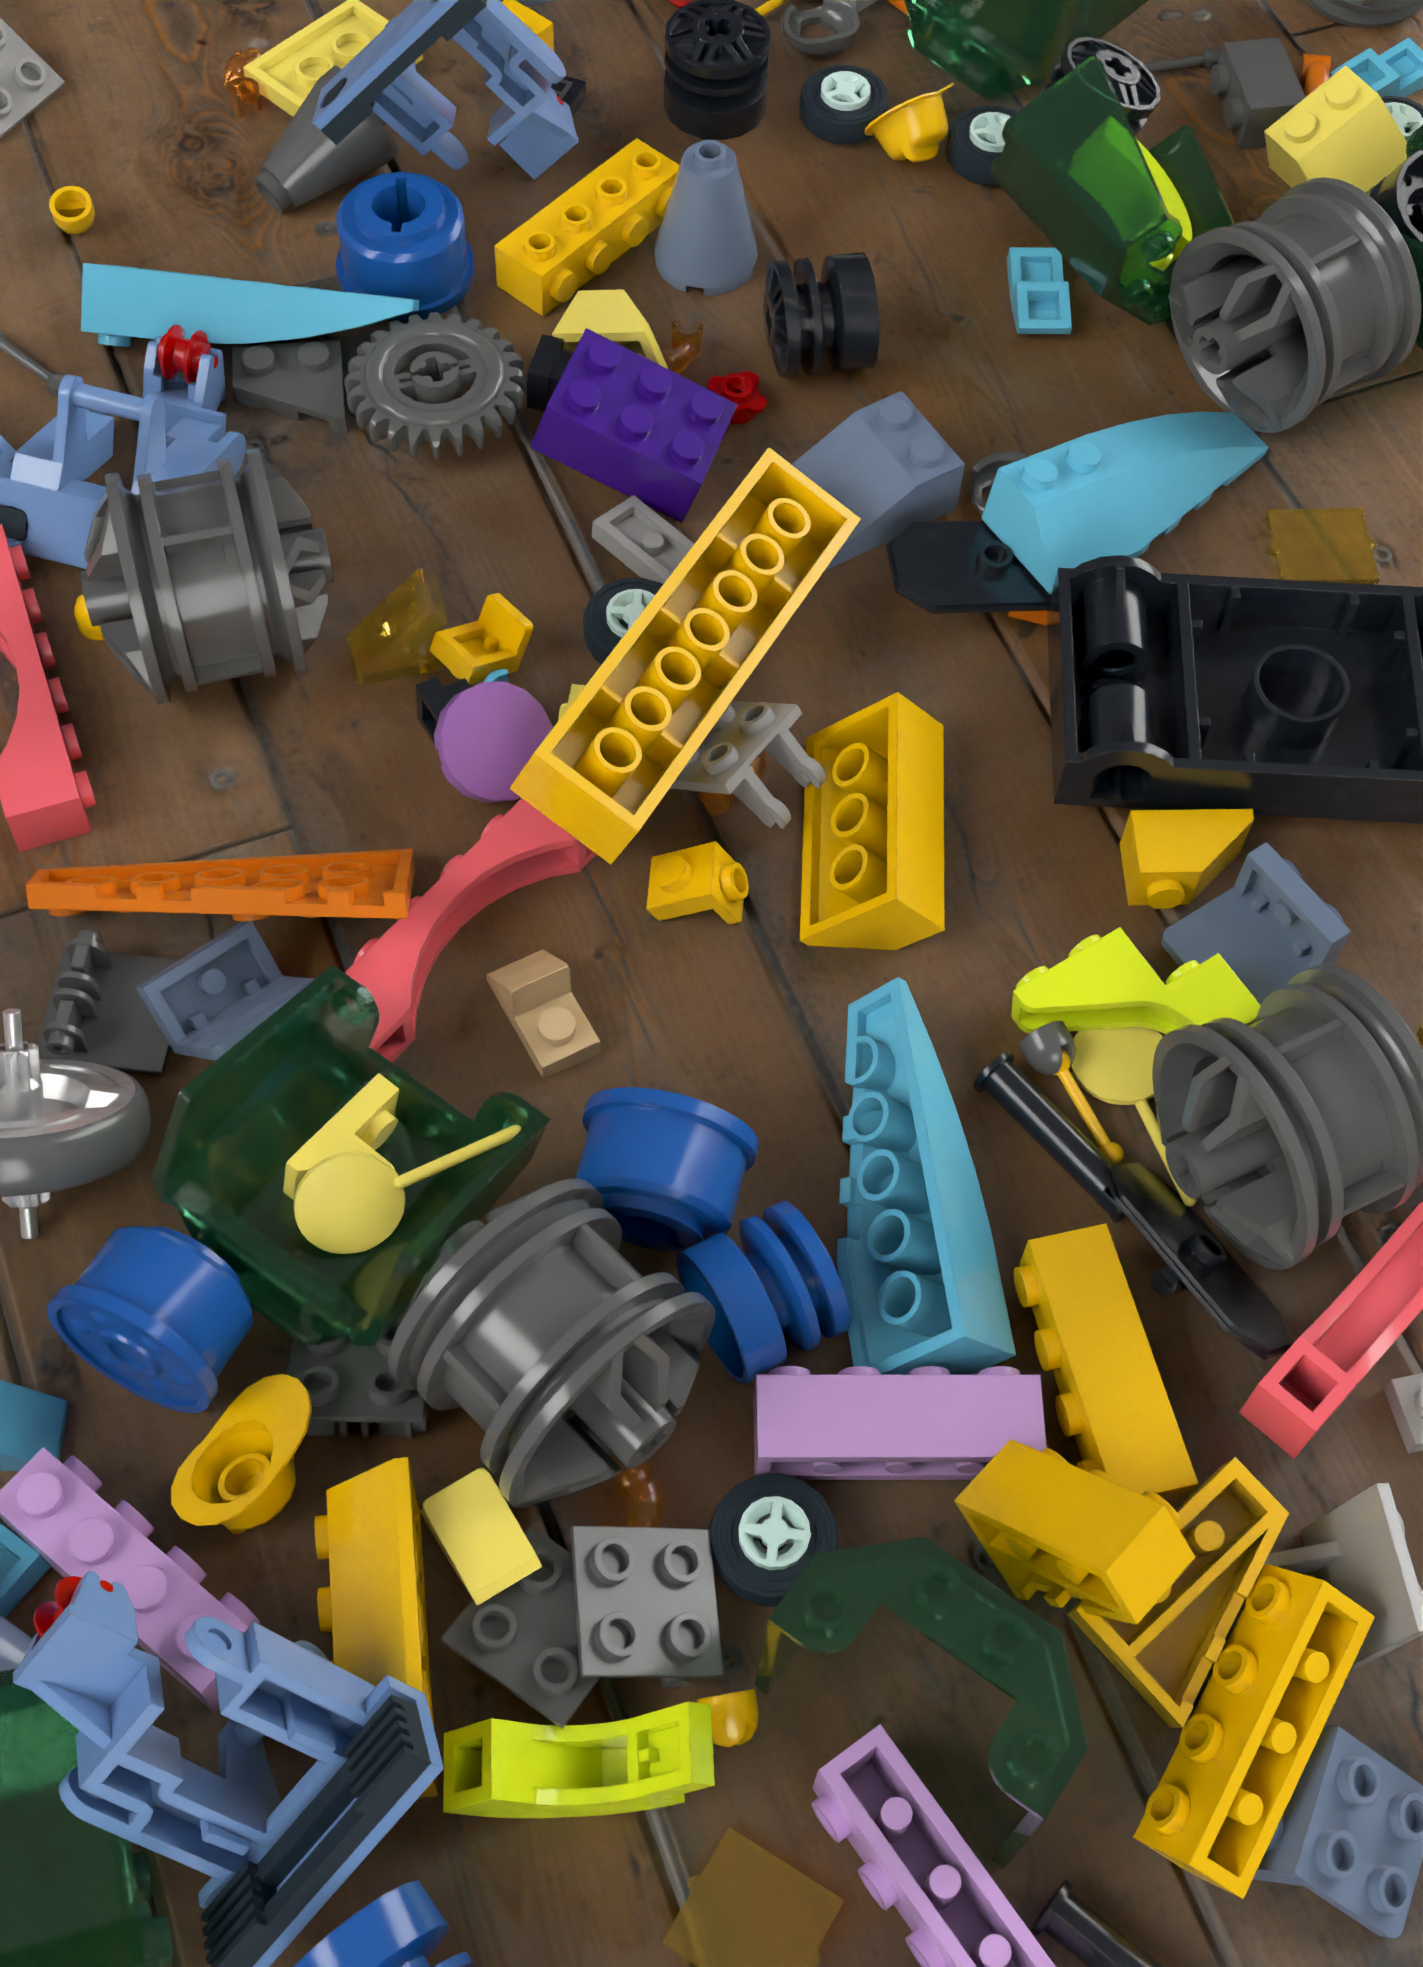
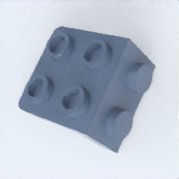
M1266 842L1247 854L1234 887L1168 927L1163 933L1161 945L1179 966L1192 960H1196L1201 964L1219 953L1258 1003L1262 1005L1265 998L1276 990L1285 987L1296 974L1317 965L1334 966L1351 931L1344 924L1339 912L1330 904L1324 903L1302 880L1297 868L1289 860L1281 858Z
M252 921L238 923L135 987L175 1054L208 1060L221 1059L223 1063L235 1061L251 1052L258 1045L255 1037L276 1024L277 1028H283L305 1017L312 1010L309 1002L323 992L320 983L315 978L283 976Z
M1324 1725L1253 1880L1304 1886L1376 1935L1387 1938L1399 1937L1405 1925L1423 1859V1785L1339 1726Z

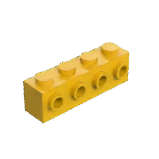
M636 138L494 245L497 286L541 316H545L560 303L568 301L576 290L594 276L605 272L613 261L631 247L638 246L649 233L661 225L680 165Z
M1107 1223L1028 1240L1019 1266L1014 1268L1015 1289L1021 1305L1024 1308L1032 1307L1039 1329L1034 1333L1037 1357L1044 1371H1053L1060 1392L1055 1398L1056 1413L1064 1435L1066 1437L1074 1436L1082 1459V1461L1078 1462L1077 1467L1091 1472L1092 1469H1099L1110 1475L1119 1485L1139 1494H1143L1145 1491L1154 1492L1165 1499L1173 1508L1179 1507L1190 1497L1199 1483Z
M1265 1564L1257 1582L1254 1584L1248 1598H1246L1245 1607L1224 1650L1219 1654L1217 1661L1214 1663L1213 1673L1191 1718L1181 1731L1179 1743L1160 1783L1148 1799L1145 1814L1133 1838L1185 1871L1244 1899L1375 1616L1322 1579Z

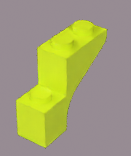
M1121 927L1102 938L1098 934L1085 938L1071 950L1067 959L1048 969L1046 966H1041L1027 973L1017 983L1016 989L1013 991L1011 1017L1022 1031L1029 1034L1054 1021H1063L1069 1032L1142 1027L1167 1034L1185 1025L1201 1026L1216 1018H1231L1249 1026L1257 1021L1261 1005L1219 953L1201 964L1196 960L1183 964L1167 978L1165 985Z

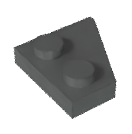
M341 340L232 347V380L236 403L256 409H271L280 416L297 421L301 419L304 413L327 420L330 431L347 433Z

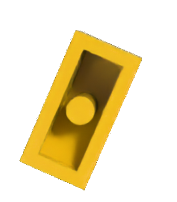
M1253 809L1131 810L1119 844L1128 906L1149 905L1156 909H1169L1178 905H1189L1241 852L1254 821Z

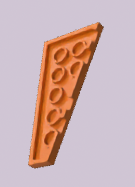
M413 848L38 869L26 883L29 909H48L49 915L72 916L86 911H115L120 913L232 914V919L236 921L262 920L271 915L307 918L407 919L415 869Z

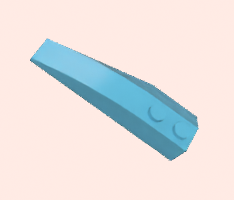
M83 263L81 331L98 333V344L131 347V337L147 338L156 342L157 337L167 334L172 325H180L184 329L187 339H190L197 330H203L207 334L209 343L248 344L302 339L362 328L419 311V300L286 286L259 281L233 280L224 277L117 265Z
M1234 412L1169 414L1127 422L1086 434L998 468L981 519L1011 549L1016 558L1049 594H1052L1058 567L1075 568L1081 563L1103 556L1124 555L1138 558L1148 550L1151 541L1161 533L1167 535L1178 526L1182 516L1192 508L1198 510L1210 500L1212 493L1221 485H1229L1265 456L1269 447Z
M897 977L848 1005L845 1082L853 1086V1098L849 1115L843 1116L842 1142L850 1145L849 1177L840 1179L839 1204L848 1207L846 1238H841L837 1241V1266L851 1316L848 1335L853 1366L873 1367L878 1369L881 1375H908L911 1370L925 1366L946 1368L950 1371V1375H973L1016 1356L992 1232L962 1125L933 1044L907 982Z

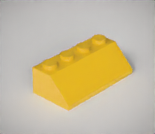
M896 692L806 737V753L823 767L827 775L826 781L819 789L813 785L812 781L806 788L804 787L800 941L808 946L898 950L945 930L944 725L902 694Z
M409 1457L394 1458L326 1490L327 1514L315 1516L318 1560L329 1559L330 1586L319 1587L317 1593L319 1626L321 1633L332 1632L333 1660L329 1662L374 1686H377L386 1675H389L425 1693L434 1727L420 1500ZM437 1777L419 1798L438 1796Z

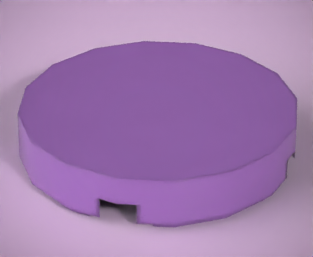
M504 681L481 682L454 695L440 712L434 732L435 750L439 751V758L443 764L440 767L447 781L464 796L485 804L514 801L519 799L520 796L510 790V786L533 753L553 729V726L543 706L525 689Z

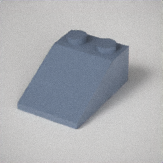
M902 391L855 411L791 464L861 518L825 571L894 539L913 522H931L957 509L965 463Z

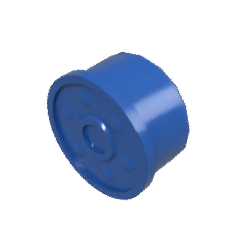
M410 172L385 173L359 183L342 199L336 214L340 249L336 258V272L338 284L342 292L419 300V311L389 320H398L400 322H409L408 317L415 314L419 315L422 320L428 319L431 312L442 314L453 308L466 296L474 280V256L471 246L466 239L465 219L461 201L449 187L427 175Z
M620 1087L602 1090L589 1097L582 1117V1124L587 1131V1137L576 1178L586 1180L600 1193L603 1198V1209L608 1211L622 1227V1241L659 1251L680 1252L716 1233L723 1232L727 1235L732 1225L744 1172L754 1165L758 1152L759 1141L753 1130L739 1118L719 1107L669 1091L639 1087Z
M140 1225L115 1229L74 1285L61 1287L47 1305V1315L55 1331L90 1366L131 1393L156 1405L183 1413H200L208 1408L218 1392L217 1377L254 1324L250 1299L245 1294L244 1287L234 1270L216 1253L195 1239L170 1228L158 1226L145 1227Z

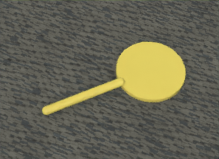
M1142 1027L1078 1031L1073 1039L1076 1054L1070 1066L1075 1080L1087 1093L1101 1101L1116 1105H1135L1183 1203L1186 1206H1193L1196 1203V1199L1188 1197L1179 1188L1169 1170L1165 1154L1166 1147L1162 1144L1159 1124L1147 1101L1154 1097L1152 1079L1153 1059L1156 1047L1163 1036L1156 1030Z
M512 1125L399 1176L390 1164L372 1154L344 1152L327 1157L314 1165L304 1175L297 1187L293 1205L297 1225L310 1243L327 1252L353 1254L371 1249L388 1238L398 1226L405 1208L404 1188L517 1139L522 1135L523 1130L519 1125Z

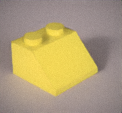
M1346 65L1264 131L1269 168L1291 188L1313 178L1325 177L1345 181L1366 193L1414 154L1380 95Z

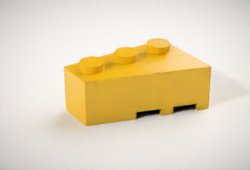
M1012 1439L1005 1444L954 1500L1018 1599L1028 1601L1037 1590L1047 1592L1044 1596L1045 1600L1050 1606L1063 1608L1071 1598L1082 1599L1083 1601L1079 1605L1086 1614L1138 1625L1195 1558L1194 1553L1178 1528L1181 1524L1180 1516L1158 1494L1151 1491L1139 1494L1119 1485L1110 1475L1099 1469H1092L1091 1472L1085 1471L1069 1464L1052 1449L1043 1448L1041 1451H1038Z
M1236 1457L1222 1465L1176 1509L1181 1519V1524L1178 1528L1194 1553L1195 1558L1138 1625L1086 1614L1079 1605L1083 1600L1067 1613L1170 1728L1184 1727L1194 1707L1193 1703L1212 1664L1219 1657L1226 1642L1225 1638L1244 1599L1248 1598L1289 1515V1512Z

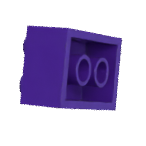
M586 328L546 406L530 448L629 497L635 495L647 506L682 523L704 481L738 404Z

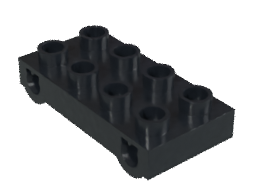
M1124 555L1098 557L1081 563L1075 568L1058 567L1047 610L1054 804L1158 810L1253 809V815L1423 824V587L1160 573L1156 567L1146 561Z

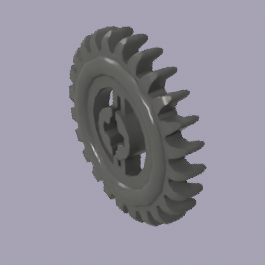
M431 312L427 320H422L419 315L415 314L408 317L409 323L403 324L398 320L388 323L389 332L381 329L373 332L370 335L371 342L361 343L357 347V356L348 362L349 374L344 380L345 389L348 394L347 403L350 412L356 414L359 428L365 429L370 420V434L374 442H378L382 432L388 430V443L392 452L397 450L399 441L404 437H408L410 452L413 458L418 456L421 444L424 441H429L433 455L438 460L445 440H449L452 443L457 455L461 457L463 454V437L467 435L474 439L477 447L482 450L484 447L483 427L492 430L494 436L500 439L502 436L501 417H504L509 425H514L516 409L520 410L524 406L527 377L523 372V359L514 353V344L508 339H500V332L493 327H487L482 330V321L472 318L466 323L461 322L460 314L452 313L447 319H442L439 312ZM412 362L410 372L399 374L405 366ZM472 385V387L464 395L461 396V387Z

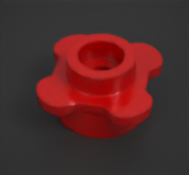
M751 371L731 373L725 377L716 375L707 382L708 390L738 404L730 424L747 423L766 408L767 400L763 395H760L758 390L759 377Z

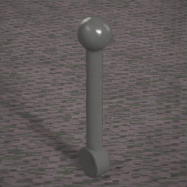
M1207 48L1203 51L1202 55L1150 63L1139 61L1151 73L1199 65L1212 69L1213 65L1218 64L1221 52L1214 48Z
M0 329V349L45 381L49 393L58 397L60 382L65 375L49 372L7 341Z

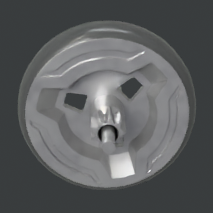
M13 1008L2 1012L5 1044H0V1197L9 1207H19L21 1237L32 1239L39 1235L36 1207L50 1199V1192L80 1186L104 1178L126 1167L140 1155L147 1144L151 1130V1110L143 1087L132 1076L121 1070L84 1061L39 1059V1047L34 1043L23 1041L21 1010Z

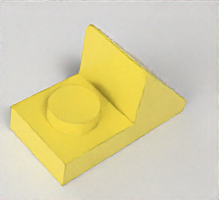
M378 1073L286 1162L283 1192L294 1200L295 1192L304 1175L323 1159L339 1153L364 1152L383 1159L394 1168L389 1161L375 1150L388 1139L398 1123V1119L394 1115L399 1088Z
M482 1467L474 1470L428 1497L422 1503L420 1513L431 1534L477 1606L542 1567L534 1549L486 1468Z

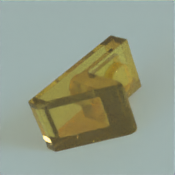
M418 568L345 635L355 681L362 684H370L437 672L445 667L429 651L435 633L448 622L437 575Z

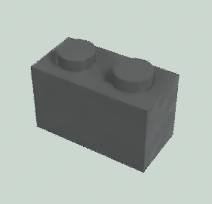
M1280 37L1223 42L1218 64L1213 65L1210 73L1212 94L1219 98L1223 108L1225 126L1227 129L1232 130L1239 150L1266 147L1264 131L1306 98Z

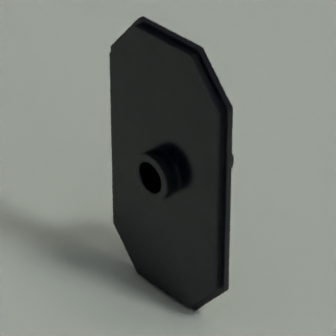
M984 521L913 522L886 545L895 592L931 614L1048 610L1051 594L1044 589L1016 558L1011 549L997 537Z
M1139 1163L1105 1166L1102 1170L1113 1200L1168 1264L1165 1268L1155 1271L1152 1275L1151 1284L1154 1291L1159 1295L1168 1296L1190 1290L1226 1334L1266 1361L1284 1355L1293 1342L1279 1311L1189 1206L1183 1203L1176 1191Z

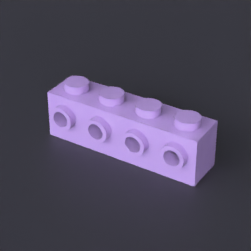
M783 1366L772 1369L768 1375H756L753 1395L755 1475L781 1473L800 1480H973L1010 1439L1038 1451L1046 1448L1040 1375H1020V1371L1013 1367H989L981 1370L978 1375H950V1371L946 1368L925 1366L911 1370L908 1375H881L880 1371L876 1368L854 1366L841 1370L838 1375H810V1371L806 1368Z
M43 1447L0 1490V1518L13 1533L40 1553L63 1578L71 1576L83 1578L88 1571H93L98 1574L100 1581L105 1580L110 1584L113 1582L121 1583L125 1587L135 1610L138 1634L137 1644L147 1653L158 1657L159 1663L213 1713H216L220 1708L215 1672L204 1667L192 1656L185 1642V1633L199 1617L203 1616L217 1618L243 1633L253 1621L259 1624V1619L231 1593L227 1592L218 1601L205 1590L200 1583L207 1576L206 1573L180 1548L174 1546L165 1554L147 1538L154 1531L153 1526L129 1503L122 1500L113 1509L95 1493L103 1483L79 1459L71 1455L62 1464Z
M881 1724L818 1770L812 1787L818 1798L811 1803L817 1818L837 1843L845 1838L849 1840L865 1863L858 1869V1873L871 1896L884 1910L894 1905L912 1930V1933L905 1940L921 1967H1056Z

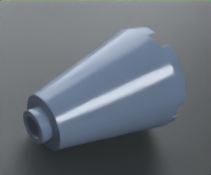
M703 140L689 146L685 150L655 242V266L661 277L675 289L686 292L687 286L703 288L704 296H716L732 292L749 281L757 261L758 249L736 155L731 148L716 140Z

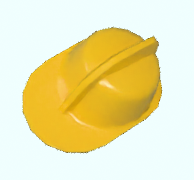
M952 82L938 92L922 94L893 107L873 120L865 128V135H874L892 160L901 161L909 159L914 163L932 159L937 155L939 142L948 133V122L942 93L953 86L954 83Z
M286 1374L264 1377L248 1386L229 1405L205 1439L178 1468L171 1486V1505L181 1520L195 1526L221 1524L233 1534H240L247 1529L267 1523L282 1511L291 1499L296 1485L294 1454L307 1433L312 1413L310 1393L298 1378Z

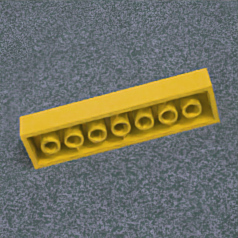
M768 448L533 753L509 789L611 865L642 828L861 518L771 448Z

